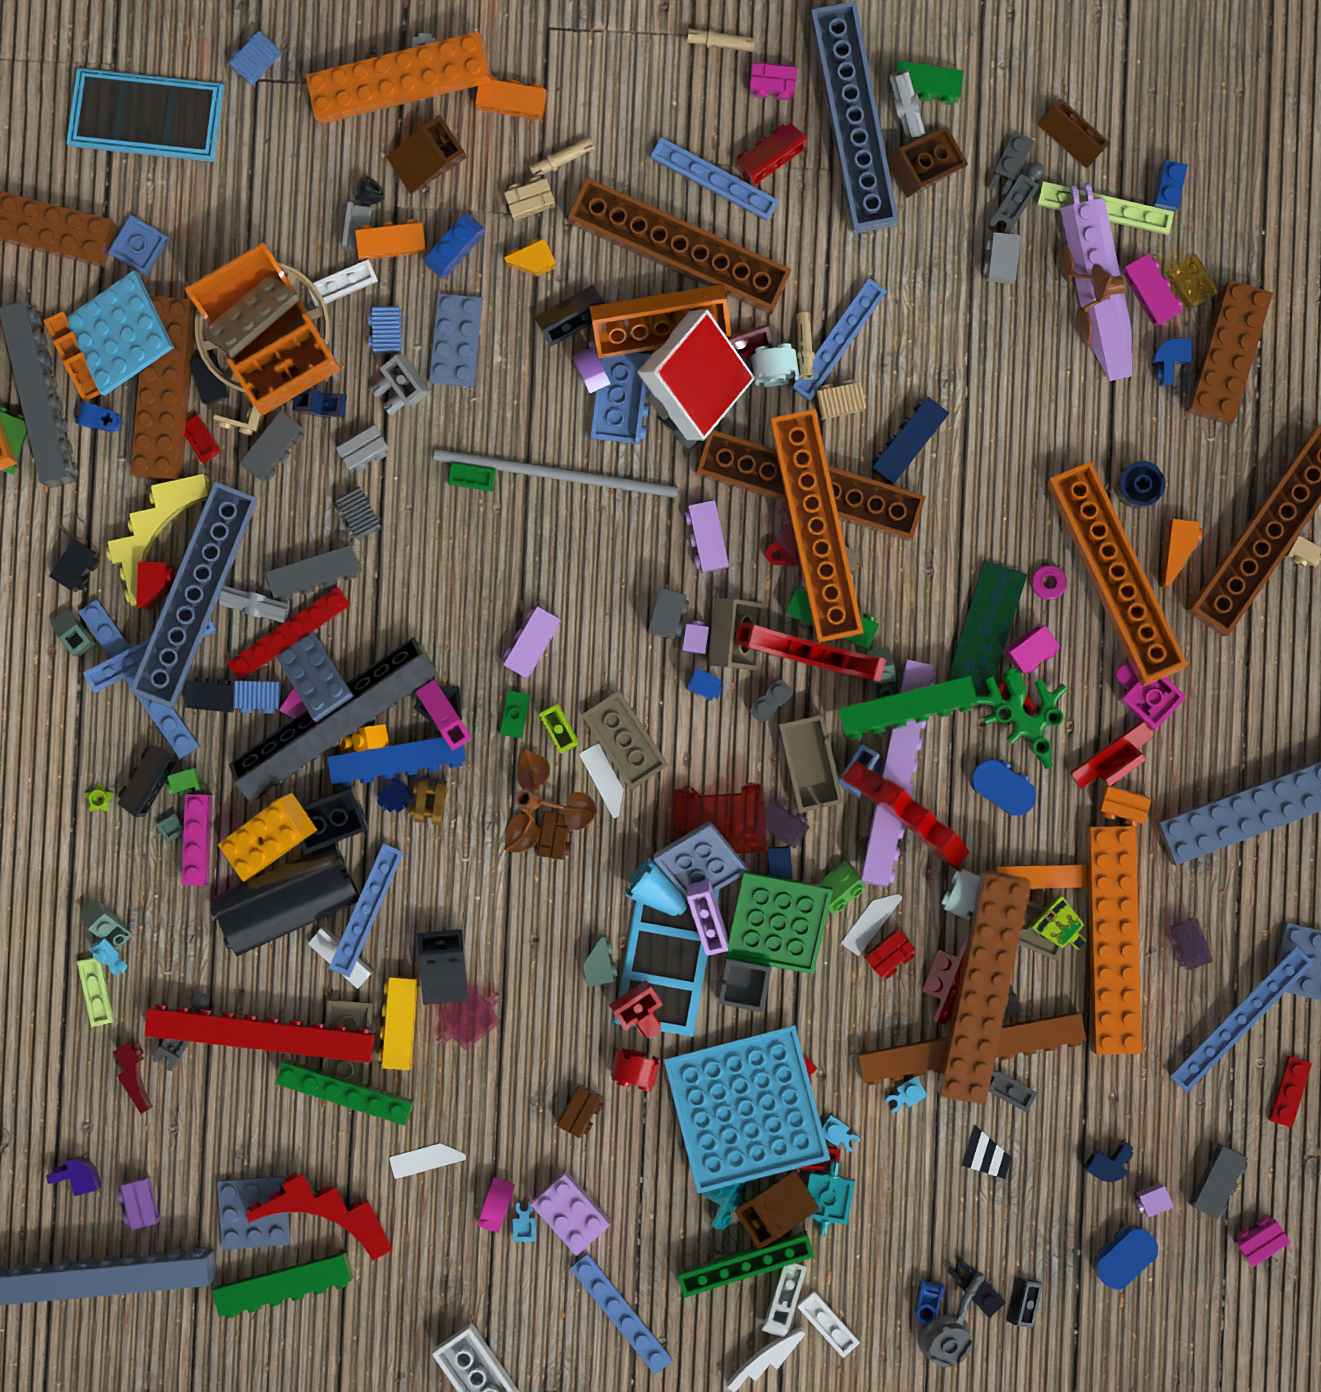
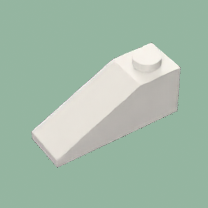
M795 1263L782 1268L767 1310L762 1331L781 1338L789 1331L807 1267Z

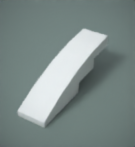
M800 1326L786 1333L783 1338L778 1337L760 1349L727 1381V1388L732 1392H736L748 1376L757 1381L769 1364L778 1369L806 1334L805 1329Z

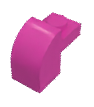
M493 1178L480 1216L479 1227L499 1233L515 1184Z

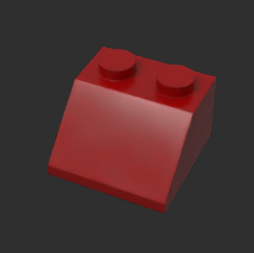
M138 562L136 607L151 610L170 592L177 575V570H174V566L159 562Z

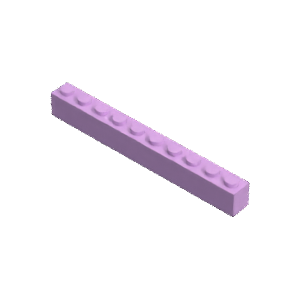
M907 660L904 663L898 694L934 685L936 672H932L934 665ZM915 720L907 722L906 727L894 729L891 726L881 774L886 780L888 778L906 789L909 795L912 793L914 784L913 781H910L911 774L916 772L918 759H915L916 750L920 751L923 740L922 737H919L921 728L924 729L926 722L916 724ZM875 804L859 882L888 887L889 883L894 881L896 870L892 869L894 860L897 861L900 848L897 847L898 838L902 839L905 826L901 825L899 820L878 804Z

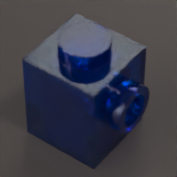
M399 778L377 793L379 797L377 802L383 811L388 810L391 813L395 810L396 813H399L408 806L406 802L414 796L402 779Z

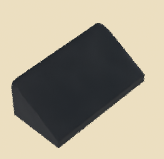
M210 355L215 366L221 371L216 355ZM202 358L190 361L202 404L211 405L229 397L225 383L220 381L209 370Z
M1020 1277L1015 1278L1006 1317L1007 1322L1015 1326L1033 1328L1043 1283Z

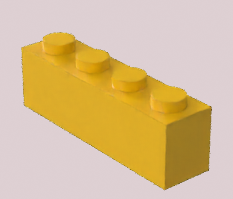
M390 976L389 981H385L384 994L388 995L387 1004H383L382 1017H386L385 1026L381 1027L380 1039L384 1040V1048L379 1050V1062H382V1068L411 1069L418 978Z

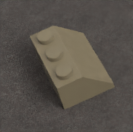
M714 598L708 666L759 671L760 652L736 645L734 642L740 622L763 627V603L739 599Z

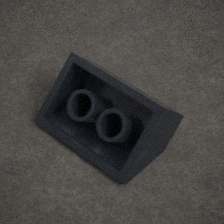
M157 745L145 748L141 755V759H143L141 764L132 770L129 776L131 778L128 786H124L118 795L120 800L117 804L136 818L146 817L168 779L167 776L171 774L179 760L178 757Z
M354 785L301 805L317 831L300 842L304 854L368 830L362 805Z

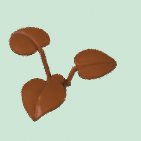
M1063 243L1060 254V270L1065 281H1071L1072 277L1092 280L1096 300L1085 305L1083 308L1078 307L1076 312L1078 334L1088 347H1092L1090 345L1092 322L1088 310L1096 304L1110 299V295L1124 293V280L1121 275L1113 276L1106 272L1098 263L1093 264L1091 275L1077 274L1074 271L1073 256L1066 244Z
M524 749L518 768V782L523 790H520L516 795L517 805L522 807V811L527 815L519 814L510 820L506 831V844L504 850L508 852H523L531 849L537 843L540 837V828L533 824L534 817L529 810L537 809L540 804L566 810L564 822L569 828L574 830H581L587 827L596 818L598 813L595 801L589 795L582 792L570 794L567 798V806L541 800L539 794L534 791L538 790V785H543L547 782L550 775V765L543 756L528 749Z

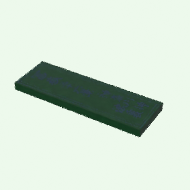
M984 561L946 682L971 676L976 695L989 694L990 691L985 679L992 676L995 679L1028 574Z

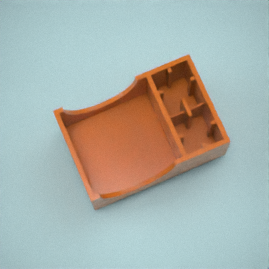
M263 242L185 288V291L210 326L269 274L292 291L294 289L273 253ZM300 300L233 358L225 353L228 364L254 408L262 415L267 414L341 370Z

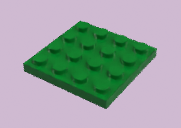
M743 871L728 939V951L725 953V958L814 974L833 887Z

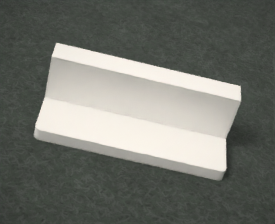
M321 927L308 944L331 964L340 940L328 929ZM358 958L350 978L344 977L358 989L374 971Z

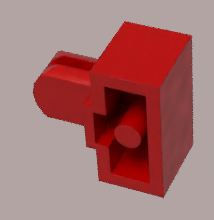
M647 980L609 1004L625 1030L636 1024L640 1032L647 1038L654 1037L660 1032L661 1023L653 1011L663 1004Z

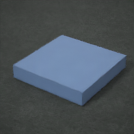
M130 214L107 253L148 276L170 238Z

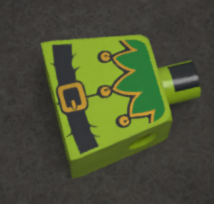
M1057 895L1029 926L1061 948L1065 947L1069 942L1076 950H1079L1087 941L1078 933L1084 926L1083 922L1060 895Z

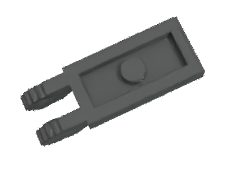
M1014 131L995 169V175L989 189L993 190L996 188L998 179L1001 176L1007 179L1006 184L1001 190V195L1006 196L1012 182H1015L1034 140Z
M993 1070L992 1076L994 1077L990 1082L988 1092L1027 1113L1038 1093L1000 1071Z

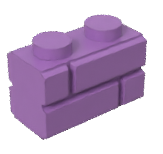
M150 1176L127 1181L120 1185L118 1197L121 1203L124 1202L126 1211L123 1212V1219L126 1225L129 1224L130 1230L154 1225L160 1221Z

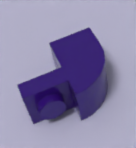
M71 1157L66 1160L67 1168L66 1165L56 1166L52 1168L51 1173L46 1175L48 1184L70 1179L74 1196L97 1191L102 1187L96 1167L92 1162L82 1157Z

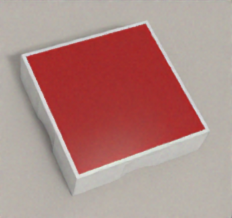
M708 310L690 311L672 331L666 343L656 350L638 371V374L654 396L663 403L670 418L687 440H704L755 379Z

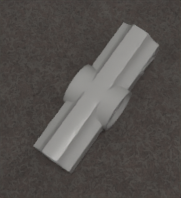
M899 70L890 74V82L895 95V106L898 117L902 120L907 141L918 140L926 136L920 115L919 99L917 93L914 92L909 70Z
M224 586L219 597L220 605L242 611L241 613L258 618L264 617L285 623L289 613L290 605L268 599L267 596L250 591L244 592Z

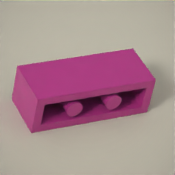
M1148 253L1127 265L1121 272L1154 328H1157L1178 316L1182 312V303L1177 296H1173L1168 279L1165 276L1162 277L1158 270V262L1154 257L1151 258Z

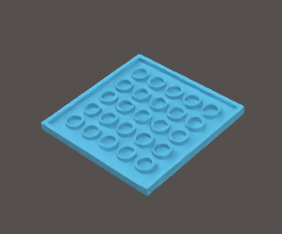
M796 1026L664 1060L697 1194L830 1160Z

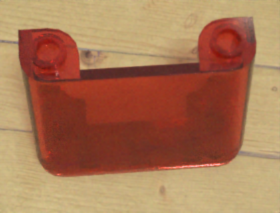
M749 782L741 788V793L702 796L692 787L674 789L670 840L672 843L710 821L737 854L761 853L767 850L764 789L761 784Z

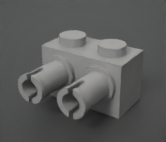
M395 355L380 368L384 376L370 386L371 391L375 390L373 394L378 398L391 387L397 392L395 396L383 404L384 409L388 408L386 411L391 416L404 405H416L431 392L407 357L402 355Z

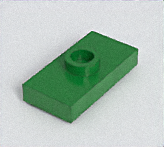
M451 462L448 485L493 492L496 469Z
M508 690L500 735L523 738L530 694Z

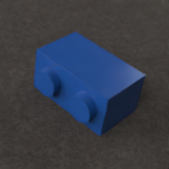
M1165 160L1160 167L1152 207L1173 212L1178 209L1188 167L1187 164Z
M697 668L687 690L712 701L713 697L718 699L724 686L720 685L721 679Z

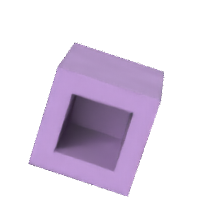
M691 621V624H686L682 652L705 655L709 627L704 626L705 622Z
M1161 1182L1136 1192L1138 1200H1135L1139 1212H1144L1148 1218L1173 1208L1168 1192Z

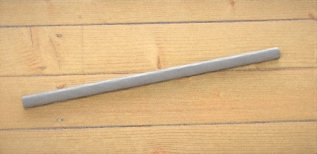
M435 449L433 460L473 465L500 471L677 498L678 487L445 450Z

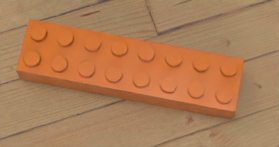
M479 32L306 74L314 118L321 124L493 82L484 38Z

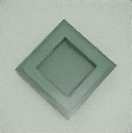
M176 812L156 824L167 843L184 834V824Z

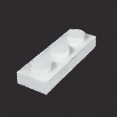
M368 259L313 284L323 297L325 304L378 282V279ZM309 290L311 297L314 301V304L318 308L319 304L314 295L312 294V292Z
M814 1290L797 1305L799 1310L843 1358L860 1343Z

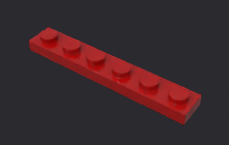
M336 587L228 661L227 665L238 681H242L351 605L340 588Z

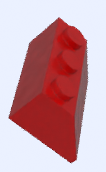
M791 122L786 126L782 124L773 131L774 135L768 139L766 137L760 139L755 144L756 147L750 152L745 150L737 156L738 160L735 167L749 185L755 186L805 150L808 138Z

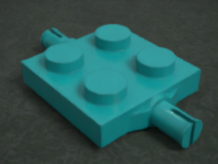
M835 1160L830 1161V1169L827 1173L810 1171L808 1190L820 1210L808 1218H813L820 1222L818 1235L822 1236L824 1228V1237L828 1236L829 1224L840 1223L848 1225L855 1179L842 1177L838 1174L840 1165L838 1160H836L835 1169Z

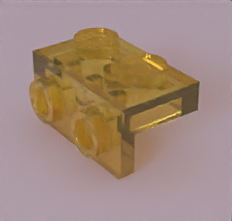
M1196 254L1165 272L1188 311L1218 293L1217 287Z

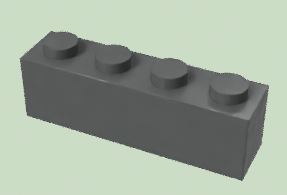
M348 545L265 573L273 598L280 599L283 602L293 599V594L299 592L305 595L314 592V588L321 585L324 588L336 585V580L342 578L345 581L355 579L362 570L354 546Z

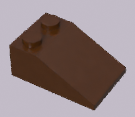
M947 126L897 149L887 157V163L906 198L929 188L968 165Z

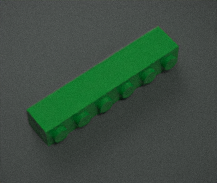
M971 676L839 708L837 715L843 738L849 737L850 740L863 737V733L871 731L872 735L885 732L886 727L893 726L894 729L906 727L907 722L914 720L916 724L929 721V717L937 715L938 718L951 715L950 711L958 709L960 713L973 710L972 706L976 705L978 701Z
M288 1059L281 1063L275 1082L276 1085L406 1126L415 1102V1100Z
M806 1230L774 1240L761 1249H758L757 1246L678 1270L677 1277L683 1296L686 1298L811 1259L815 1256Z
M347 1251L218 1285L212 1290L218 1317L226 1316V1319L238 1316L240 1311L248 1310V1313L261 1309V1306L266 1304L273 1307L282 1304L285 1299L291 1298L292 1301L304 1298L307 1293L313 1292L314 1295L322 1294L329 1287L335 1286L336 1289L344 1288L353 1279Z

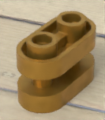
M420 777L419 782L415 781L413 794L417 795L416 804H412L410 814L411 817H414V822L424 823L425 817H432L433 825H442L448 781L438 780L437 786H430L429 778ZM428 795H435L433 809L427 808Z

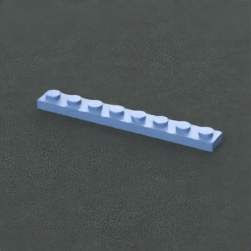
M98 599L78 612L110 659L132 648ZM137 672L124 678L130 688ZM137 696L180 759H183L200 747L175 709L167 708Z
M1296 946L1170 1077L1188 1093L1314 962Z

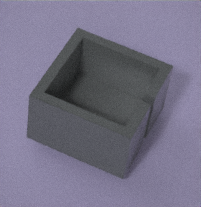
M660 588L648 634L675 641L676 636H681L684 623L680 622L681 615L686 616L689 601L686 600L685 594Z
M726 958L723 979L726 982H721L718 1004L763 1012L772 967Z

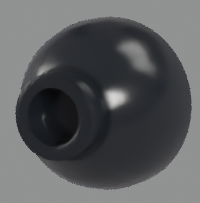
M361 176L356 186L357 194L354 197L361 206L377 204L384 200L385 195L381 186L371 177Z

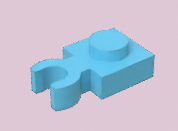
M105 938L93 943L88 948L96 961L102 965H108L113 975L116 976L119 972L122 974L128 968L124 961L118 959L119 954Z
M912 1077L896 1087L899 1091L897 1095L890 1094L885 1100L886 1102L892 1099L896 1100L897 1105L891 1110L897 1112L901 1109L903 1103L911 1107L928 1095L917 1077Z
M831 1114L822 1126L825 1139L835 1146L843 1142L845 1148L853 1152L854 1148L849 1146V1141L855 1139L860 1142L858 1135L847 1133L850 1128L848 1125Z
M520 1202L516 1203V1211L520 1219H513V1242H536V1218H529V1214L533 1209L531 1202L528 1203L529 1208L525 1212L520 1210Z

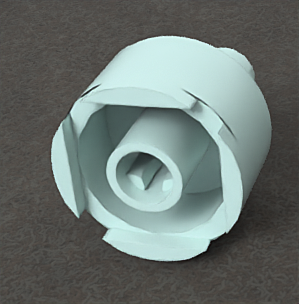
M780 344L778 348L769 349L767 346L755 349L756 353L751 357L755 385L759 386V382H762L764 387H775L789 384V379L793 377L795 381L799 379L796 350L791 348V344Z
M962 869L961 872L956 871L951 881L954 884V888L951 893L946 892L942 904L945 905L944 910L969 921L971 917L967 913L974 910L980 876L965 869Z

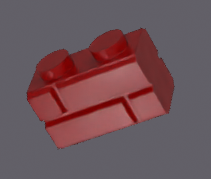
M896 928L863 957L881 979L883 977L888 979L898 971L896 966L901 962L906 964L915 957L913 952L916 949L905 935Z

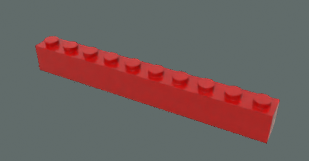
M155 1004L154 1007L147 1009L144 1033L146 1037L367 1063L373 1061L376 1033H371L369 1028L359 1027L357 1031L348 1030V1026L335 1025V1028H328L325 1023L312 1022L311 1026L303 1025L301 1020H290L289 1023L281 1022V1018L267 1017V1020H260L258 1015L245 1014L243 1018L236 1017L234 1012H222V1015L213 1014V1010L200 1009L199 1012H192L190 1007L177 1006V1010L168 1009L166 1004Z

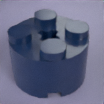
M1138 461L1129 465L1121 471L1116 481L1118 499L1126 506L1135 509L1146 508L1154 504L1161 498L1166 487L1165 477L1159 467L1148 461ZM1140 480L1141 484L1145 485V487L1141 490L1139 489V486L1136 484Z

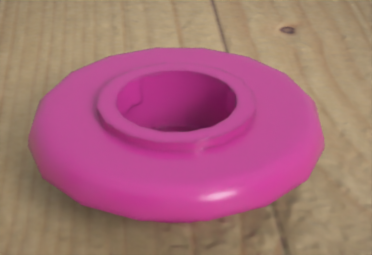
M1055 565L1041 566L1034 572L1032 577L1034 592L1044 600L1059 598L1067 587L1065 573ZM1046 576H1051L1055 579L1053 589L1044 587L1043 579Z

